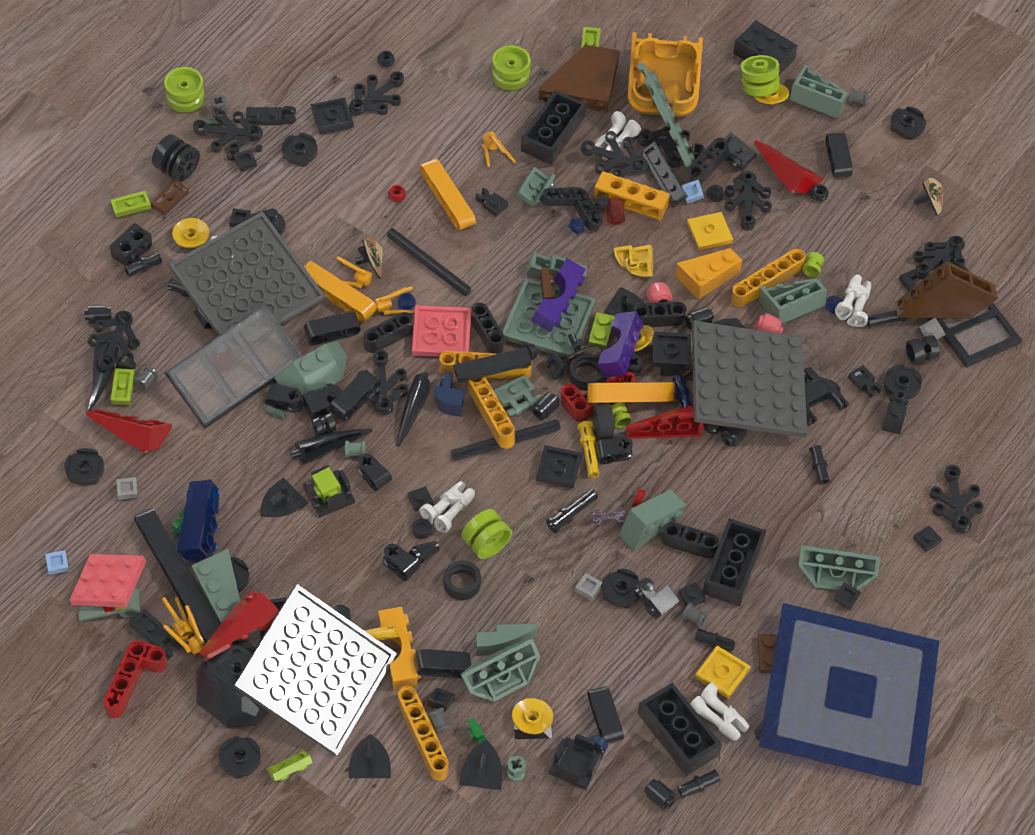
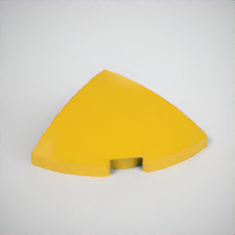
M632 245L614 248L617 261L632 275L646 278L653 277V247L651 245L634 248Z

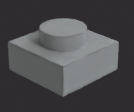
M936 318L919 327L924 336L934 335L936 339H939L946 335Z
M136 477L116 479L118 500L138 498Z
M585 573L575 587V592L592 601L601 589L603 582Z

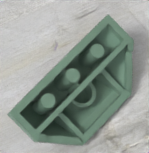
M338 341L331 342L292 362L276 374L274 379L278 384L299 389L303 397L308 391L322 389L328 383L335 385L342 381L347 355Z
M801 545L798 565L814 587L839 591L845 582L859 590L878 577L881 557L858 552Z
M530 638L507 646L472 664L460 675L470 694L495 702L529 684L541 656L533 639Z

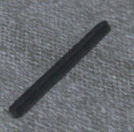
M391 228L387 232L389 239L464 296L470 294L471 287L396 229Z
M555 419L515 431V443L561 429L560 422ZM495 438L453 449L451 450V456L456 461L500 448Z

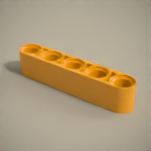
M436 158L419 165L421 175L456 229L459 231L476 224L472 210L439 160Z
M793 249L735 284L731 295L732 305L744 307L759 298L760 287H776L777 284H781L801 272L806 257L804 251Z
M307 261L303 265L326 296L325 299L345 312H355L360 322H366L377 311L378 308L374 301L316 263Z
M444 351L439 357V370L443 375L447 371L453 372V376H456L453 364L495 354ZM532 365L485 377L515 380L526 375L529 379L532 373Z
M486 377L469 380L468 392L498 445L505 449L513 447L515 444V428Z
M675 382L588 383V403L675 401Z
M403 686L398 691L399 709L430 776L437 781L444 780L448 776V759L415 689L411 686ZM405 697H410L411 699H410V700H404L403 698H405ZM418 714L419 717L414 718L411 715ZM425 731L427 734L421 735L419 732ZM432 748V749H435L436 751H434V752H428V751H426V750ZM436 766L444 767L441 770L435 769Z

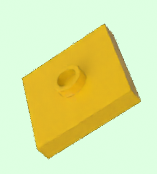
M722 212L687 219V225L698 251L733 243L734 239Z
M716 646L694 678L707 686L713 682L718 688L717 692L729 699L748 674L751 666Z

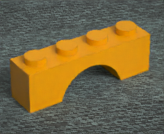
M402 607L379 610L378 621L380 627L396 625L398 628V638L389 639L394 641L401 649L398 658L389 663L393 691L400 690L403 686L417 687V679H420L421 676L417 674L414 664V654L416 651L411 649L410 643H413L411 631L407 632L406 626H409L408 615L403 613Z

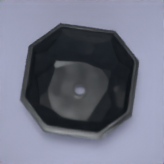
M233 641L232 647L210 659L205 658L197 669L195 675L196 703L228 728L256 726L269 711L233 687L256 647L248 642Z

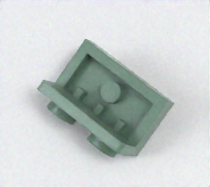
M534 167L516 195L531 207H534L537 203L541 204L540 195L544 189L553 187V180L556 175L552 174L548 177Z

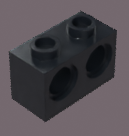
M133 223L110 245L111 257L124 266L138 261V258L145 251L150 250L153 245L151 233Z

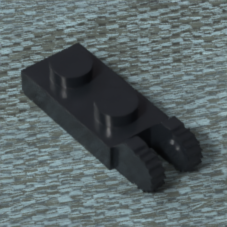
M284 106L283 108L246 107V120L250 124L282 125L296 122L294 116L296 108L293 106Z
M146 609L142 610L130 621V626L148 642L163 648L167 658L173 656L172 651L164 645L167 641L178 651L183 648L164 629V625Z

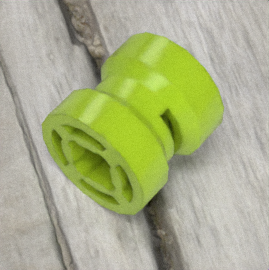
M817 252L808 253L802 272L811 278L818 277L825 260L824 257Z
M623 402L611 405L614 427L616 429H622L626 425L631 424L632 418L627 413V407Z

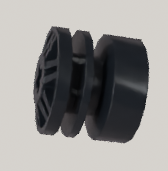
M169 134L156 146L152 155V165L163 173H167L169 177L177 182H183L195 171L199 163L200 152L174 134Z

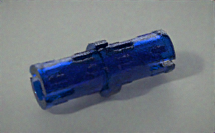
M674 376L672 382H675V395L679 399L681 407L693 406L690 398L691 392L686 386L684 376Z

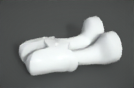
M619 111L614 112L611 116L612 127L609 131H613L617 135L624 129L620 136L616 137V141L622 149L623 139L625 137L632 138L637 136L641 132V127L634 120H629L627 123L626 117ZM602 135L596 141L595 146L614 152L610 144L605 141V135ZM608 135L609 139H614L613 136ZM602 156L603 160H608V158Z
M858 274L851 279L848 287L845 289L843 295L845 298L843 302L838 303L835 313L840 320L848 318V325L863 327L867 324L868 316L862 310L870 295L871 282L865 281L861 285L862 277ZM853 300H856L854 307H852Z
M460 481L440 496V501L435 506L424 504L419 509L420 514L431 525L434 523L436 530L447 533L452 527L451 521L460 510H465L473 500L475 490L468 488L462 494L465 483ZM447 507H451L444 515H440Z
M711 682L704 689L701 697L697 696L690 705L698 715L717 726L719 732L729 739L736 741L741 737L737 729L745 732L749 725L735 708L733 709L731 705L727 707L718 699V688ZM707 705L711 706L713 709H715L717 712L723 715V718L719 717L712 710H710L707 707Z

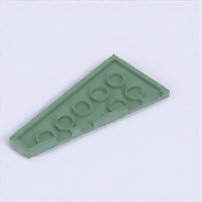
M644 62L637 64L639 71L645 76L644 81L650 92H652L651 95L668 128L670 127L669 133L674 142L677 143L676 147L688 169L696 160L693 153L689 154L687 149L690 147L689 143L680 134L683 130L679 122L675 123L673 117L676 115L668 103L669 99L665 91L661 88L662 84L658 76H656L654 71L651 72Z

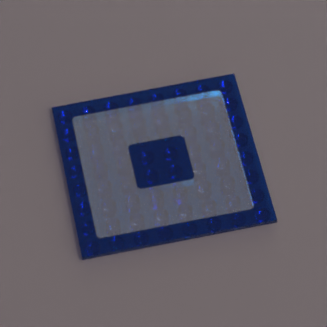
M783 603L758 747L921 786L940 641Z

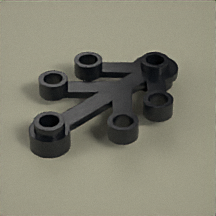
M400 71L392 72L390 81L375 90V86L378 83L377 76L374 74L367 77L368 95L364 99H362V94L365 92L364 85L361 83L355 84V99L350 102L349 111L355 115L363 114L365 111H377L379 115H386L388 113V106L386 104L373 105L370 103L391 102V105L399 106L401 104L400 95L383 94L393 87L402 86L404 74Z
M223 110L215 112V119L218 122H222L226 127L207 126L204 120H196L193 124V131L199 136H203L206 133L224 134L223 137L211 143V150L215 153L220 152L222 146L236 136L243 137L237 142L229 144V152L231 154L239 153L240 147L247 142L259 141L263 136L262 128L256 124H250L240 111L233 113V121L238 124L240 123L244 129L237 128Z
M666 125L654 132L644 129L638 134L637 141L639 144L648 147L653 142H656L670 159V166L673 168L680 166L681 160L673 152V150L678 151L677 143L674 142L670 133L666 132L670 130V127L668 128ZM688 130L680 132L682 138L685 137L687 141L690 140V132ZM665 136V137H667V138H665V139H660V138H658V137ZM695 143L687 148L689 154L693 153L695 159L705 150L704 146L700 143Z
M613 131L606 133L605 141L610 144L614 152L597 147L590 140L584 141L581 145L580 151L584 156H591L594 153L611 159L608 162H598L596 164L595 172L597 174H601L602 171L605 172L622 163L629 166L623 169L615 168L612 172L613 175H615V172H619L620 176L618 177L622 178L632 172L642 174L648 168L647 160L637 155L632 146L633 139L630 137L623 139L622 147L627 149L631 158L624 156L616 141V133ZM608 135L613 136L614 139H609ZM625 141H629L630 145H626ZM586 145H590L592 148L588 149ZM598 166L603 167V170H599Z
M750 171L742 172L739 175V181L734 185H727L724 192L727 197H733L736 191L744 187V191L737 197L727 199L724 207L727 211H733L737 205L744 201V216L741 218L740 226L746 231H750L755 227L756 220L752 215V202L763 213H769L772 208L771 202L763 201L752 192V188L760 193L762 198L768 199L771 197V188L760 185L756 181V175Z
M951 236L947 242H926L924 246L925 252L915 251L913 260L919 263L915 268L917 278L924 280L930 275V271L942 261L943 264L946 261L951 263L949 255L952 252L955 255L954 265L964 268L965 259L961 252L965 248L963 238ZM935 249H944L943 251H935ZM924 258H933L927 264L921 263L924 261Z
M119 311L112 319L97 320L93 326L94 330L98 333L103 332L106 327L116 326L115 331L99 335L92 334L87 340L91 347H96L100 342L110 340L105 354L98 359V366L101 370H110L115 364L113 354L117 345L123 354L122 357L127 356L134 360V355L130 350H136L140 346V341L136 338L131 328L133 317L128 311ZM123 330L129 339L127 344L122 336Z
M377 350L373 354V362L378 367V380L381 382L378 390L380 398L373 395L369 401L375 404L377 413L388 415L394 409L393 403L399 397H405L408 394V387L405 384H399L396 391L389 397H387V392L397 382L404 381L407 378V372L405 369L399 368L386 382L385 365L388 363V353L385 350Z
M949 465L945 469L944 477L950 483L952 498L938 486L931 488L930 497L935 500H942L955 510V514L947 510L942 503L934 505L933 513L936 516H944L950 520L955 531L966 533L971 529L972 518L976 514L982 513L984 505L980 501H974L971 509L966 514H964L963 508L972 498L979 496L980 487L975 484L970 485L967 493L961 498L957 481L961 470L956 465Z

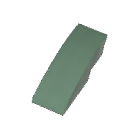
M533 252L528 261L526 274L540 278L541 268L549 267V275H553L554 281L566 258L554 254L549 258ZM577 263L586 269L583 274L586 277L587 266Z
M537 624L496 625V632H476L477 656L491 655L507 646L530 638H536Z

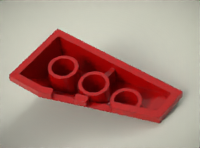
M758 140L754 141V144L780 181L788 186V191L794 194L797 192L805 194L824 180V178L812 170L804 168L797 164L798 162L783 156V153Z
M688 406L626 425L625 437L630 439L701 437L703 423L694 422V407Z
M103 410L86 411V415L132 447L140 448L139 451L145 453L159 449L172 428V424L154 419H149V421L138 420L137 416H122L121 418L120 413Z
M256 591L247 593L244 599L238 602L200 650L199 655L210 659L232 647L233 641L249 638V633L258 628L260 631L266 629L272 624L279 610L264 593Z

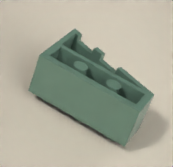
M805 65L793 83L789 100L838 119L845 107L848 92L833 82L828 83L822 79L821 74L813 73L809 70L810 67Z
M817 278L796 281L793 285L783 286V283L777 284V287L773 288L762 286L759 290V303L768 314L779 318L782 324L826 306L827 289Z
M670 489L630 509L618 536L635 551L662 532L665 524L679 521L684 515L683 511L686 504Z

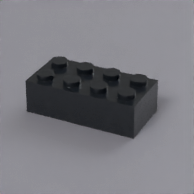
M555 90L521 137V152L552 165L584 120L586 103Z
M730 518L728 519L704 582V595L739 607L741 606L763 547L767 530Z
M673 682L639 702L638 715L686 776L720 755L721 742Z

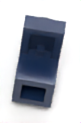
M446 371L444 379H440L439 386H434V402L441 412L461 417L465 390L453 389V372Z

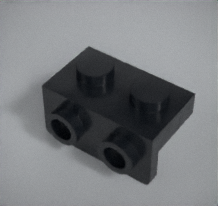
M732 132L724 138L730 150L727 156L728 162L734 168L739 167L741 170H744L757 156L756 152ZM719 146V147L717 148V150H718V151H721V150H723L725 147H724V146Z

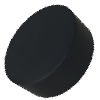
M121 357L118 359L116 368L135 370L136 363L129 357Z
M418 519L412 525V533L418 539L428 538L432 533V525L426 519Z

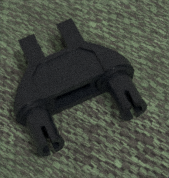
M811 366L804 369L807 426H811V423L813 425L817 421V417L809 408L827 399H831L839 411L849 406V402L840 393L841 388L836 382L819 377Z

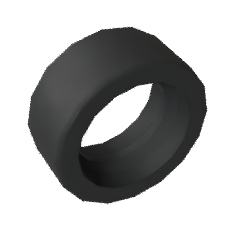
M581 354L572 359L569 366V379L578 389L588 390V383H603L604 377L597 364L599 357L593 354ZM581 366H591L598 371V375L593 378H582L576 374V369Z
M610 403L594 404L593 419L596 438L598 440L612 439L614 437V422Z
M460 560L453 562L444 572L443 585L445 591L450 597L457 600L471 599L477 595L481 587L480 570L470 561ZM464 572L473 576L474 583L468 588H457L451 584L450 580L454 574Z

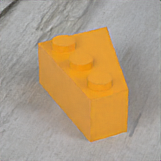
M729 248L676 263L675 277L699 300L740 274L742 259Z

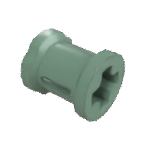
M346 441L345 458L366 454V441H362V443Z
M521 756L511 757L507 762V776L511 781H521L525 776V760Z

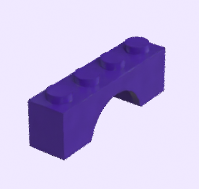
M567 258L554 280L560 288L561 296L556 299L543 298L531 321L549 332L553 326L558 327L562 320L561 312L566 313L570 306L568 300L574 299L578 292L575 289L576 286H581L586 278L583 276L586 269Z
M636 311L615 315L612 329L618 342L609 349L602 351L597 363L604 378L625 376L631 357L634 354V348L639 340L640 332L643 329V321L639 318Z

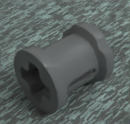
M851 88L848 103H859L865 107L869 91L861 92Z
M220 94L212 96L210 99L213 106L211 109L212 115L215 117L217 110H223L227 114L225 97Z
M146 366L144 372L139 377H135L133 381L139 389L146 391L149 388L148 385L153 380H157L159 376L152 367Z
M689 603L681 618L690 620L696 624V627L700 628L705 622L708 612H702L693 607L692 603Z
M443 707L426 713L432 722L435 733L451 727L450 723L446 722Z

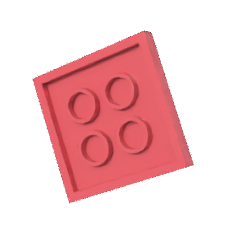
M415 305L412 355L440 357V354L444 351L469 352L471 308Z
M90 554L71 595V604L79 606L127 607L145 566V557L137 555Z

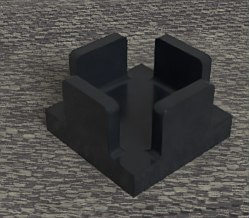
M654 331L651 367H661V376L679 377L680 369H690L691 334Z
M327 465V466H324V467H322V468H319V469H317V470L312 471V472H311V478H312V475H314V474H316V473H318V472H320V471H322V470H324V469H326V468H328V467L330 468V466ZM343 469L332 472L340 484L341 493L327 498L325 503L321 497L318 498L313 488L312 480L303 484V489L319 518L355 503L351 493L350 482Z
M576 734L575 740L569 737L562 738L554 754V761L549 774L587 791L604 757V753L595 749L594 740L580 734Z

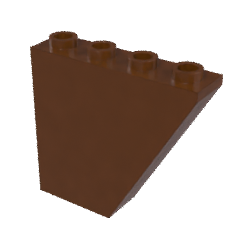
M584 45L540 86L539 100L547 102L556 90L586 103V108L608 112L620 50Z
M946 261L895 301L897 315L900 318L972 319L996 301L998 296L995 284Z

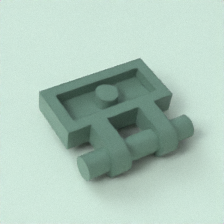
M526 375L493 390L503 408L508 405L511 407V409L506 411L509 418L522 414V411L528 408H534V404L541 398L540 395L535 397L531 395L535 393V387ZM524 398L525 402L518 405L517 401Z

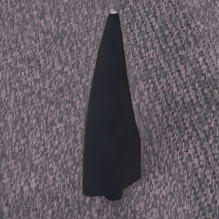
M107 341L100 342L95 348L93 388L88 411L92 410L100 398L115 366L114 364L110 370H101L98 366V359L105 354L110 343ZM118 346L116 347L115 352H114V354H113V357H114V359H115V363H116L117 356H118V351H119V347H118Z
M426 372L417 374L411 384L400 421L396 442L398 447H400L410 431L430 392L431 383L428 379L429 374Z
M372 428L344 430L299 440L294 443L296 450L291 451L290 456L292 459L300 457L302 462L306 463L321 458L344 446L346 441L352 442L373 431Z

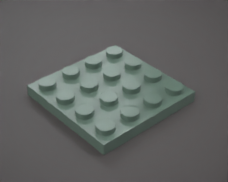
M526 278L503 329L504 340L520 345L526 343L533 344L537 350L550 354L557 353L563 358L568 357L574 353L568 335L575 333L577 340L581 339L596 304V299L577 293L573 300H568L570 306L566 313L561 312L562 320L558 327L553 326L549 332L531 321L543 300L541 282ZM551 286V290L555 291V299L561 296L560 288Z

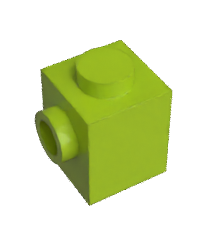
M329 467L312 475L313 488L318 498L321 497L324 503L327 498L341 493L340 484Z

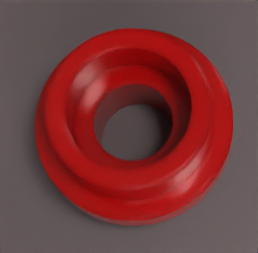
M393 185L388 191V197L394 202H400L405 199L406 191L401 185Z

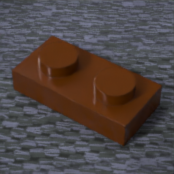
M174 180L151 202V207L166 215L189 193L188 188Z
M549 267L541 268L540 277L542 298L555 299V291L551 290L553 275H549Z
M758 634L759 673L780 674L779 634Z

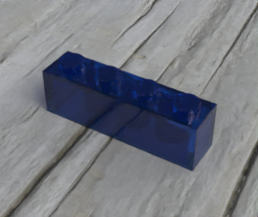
M211 479L190 482L186 493L187 499L183 509V521L180 525L177 551L185 560L194 563L213 556V551H217V543L214 542V532H218L215 514H219L220 489Z

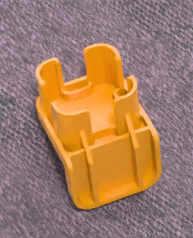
M633 32L628 84V102L631 108L640 114L661 115L651 95L652 92H650L644 81L645 76L639 71L637 64L644 62L651 72L654 71L656 76H658L662 84L661 88L669 99L668 103L673 108L675 117H684L691 114L695 110L699 99L703 37L698 38V43H692L687 41V36H683V40L666 41L652 38V33H648V38L645 39L636 38L637 32Z

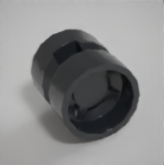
M934 335L924 336L921 340L916 338L906 341V354L911 364L939 357V344Z

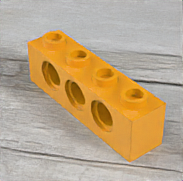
M603 171L594 188L595 199L606 194V197L609 198L608 203L660 221L669 205V193Z

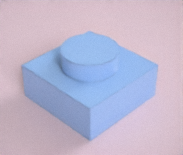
M699 180L682 185L688 195V198H686L687 204L704 198Z
M65 550L45 554L49 575L69 571Z

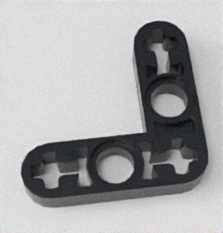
M581 187L546 188L540 195V201L546 206L574 205L585 227L590 231H598L603 224V220L590 196Z

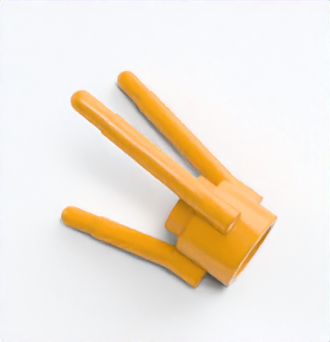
M491 131L484 134L482 138L484 143L481 146L484 150L487 167H490L488 149L496 150L498 148L501 153L506 154L512 163H516L494 132Z
M339 256L336 257L338 261L356 271L354 280L357 283L343 282L362 289L363 285L369 286L373 273L361 269Z
M404 287L387 296L374 299L378 313L383 312L384 316L402 312L415 314V310L389 309L393 307L392 298L411 291L413 287Z
M163 597L162 601L176 621L172 626L173 631L183 641L188 639L193 634V630L179 598L176 597L175 601L183 620L179 619L167 599Z
M186 605L188 621L195 635L187 640L188 645L167 625L163 627L184 647L187 653L192 651L193 655L200 652L206 643L200 634L189 606Z

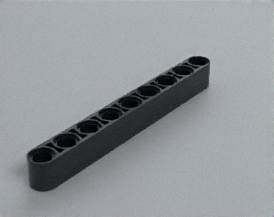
M150 508L135 515L134 520L184 609L186 605L189 606L205 643H207L220 626L218 619L154 509Z

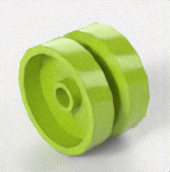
M514 45L499 48L492 58L493 82L498 87L510 91L525 87L530 78L531 59L528 52Z
M758 55L747 58L742 62L740 67L743 92L751 96L762 97L771 95L779 90L780 70L778 60L770 56Z
M180 67L166 75L164 80L167 104L171 109L187 113L201 107L205 100L202 75L197 70L190 67Z
M487 509L475 515L466 524L461 533V538L467 545L472 547V551L480 559H487L498 553L512 537L511 528L502 521V518L494 509Z

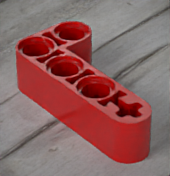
M626 372L625 376H616L604 383H636V377L633 373ZM565 384L561 388L560 403L572 419L577 422L585 421L593 416L594 404L608 403H588V392L582 394L573 384ZM609 402V403H610V405H613V404L618 403V402Z
M133 641L130 643L104 698V706L108 717L115 719L123 715L144 669L153 672L165 670L167 660L163 648L143 641ZM137 652H142L140 655H134ZM129 669H134L132 672H126ZM122 686L126 687L125 689H122V690L118 689V688H120V687H122Z

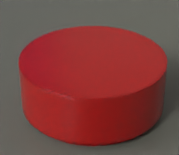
M638 489L632 507L642 503L646 493L644 490Z

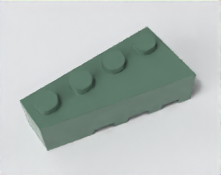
M228 549L192 565V574L220 625L238 602H240Z

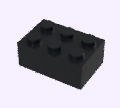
M755 20L735 39L733 54L743 60L758 55L773 57L778 60L780 75L795 60L798 45Z

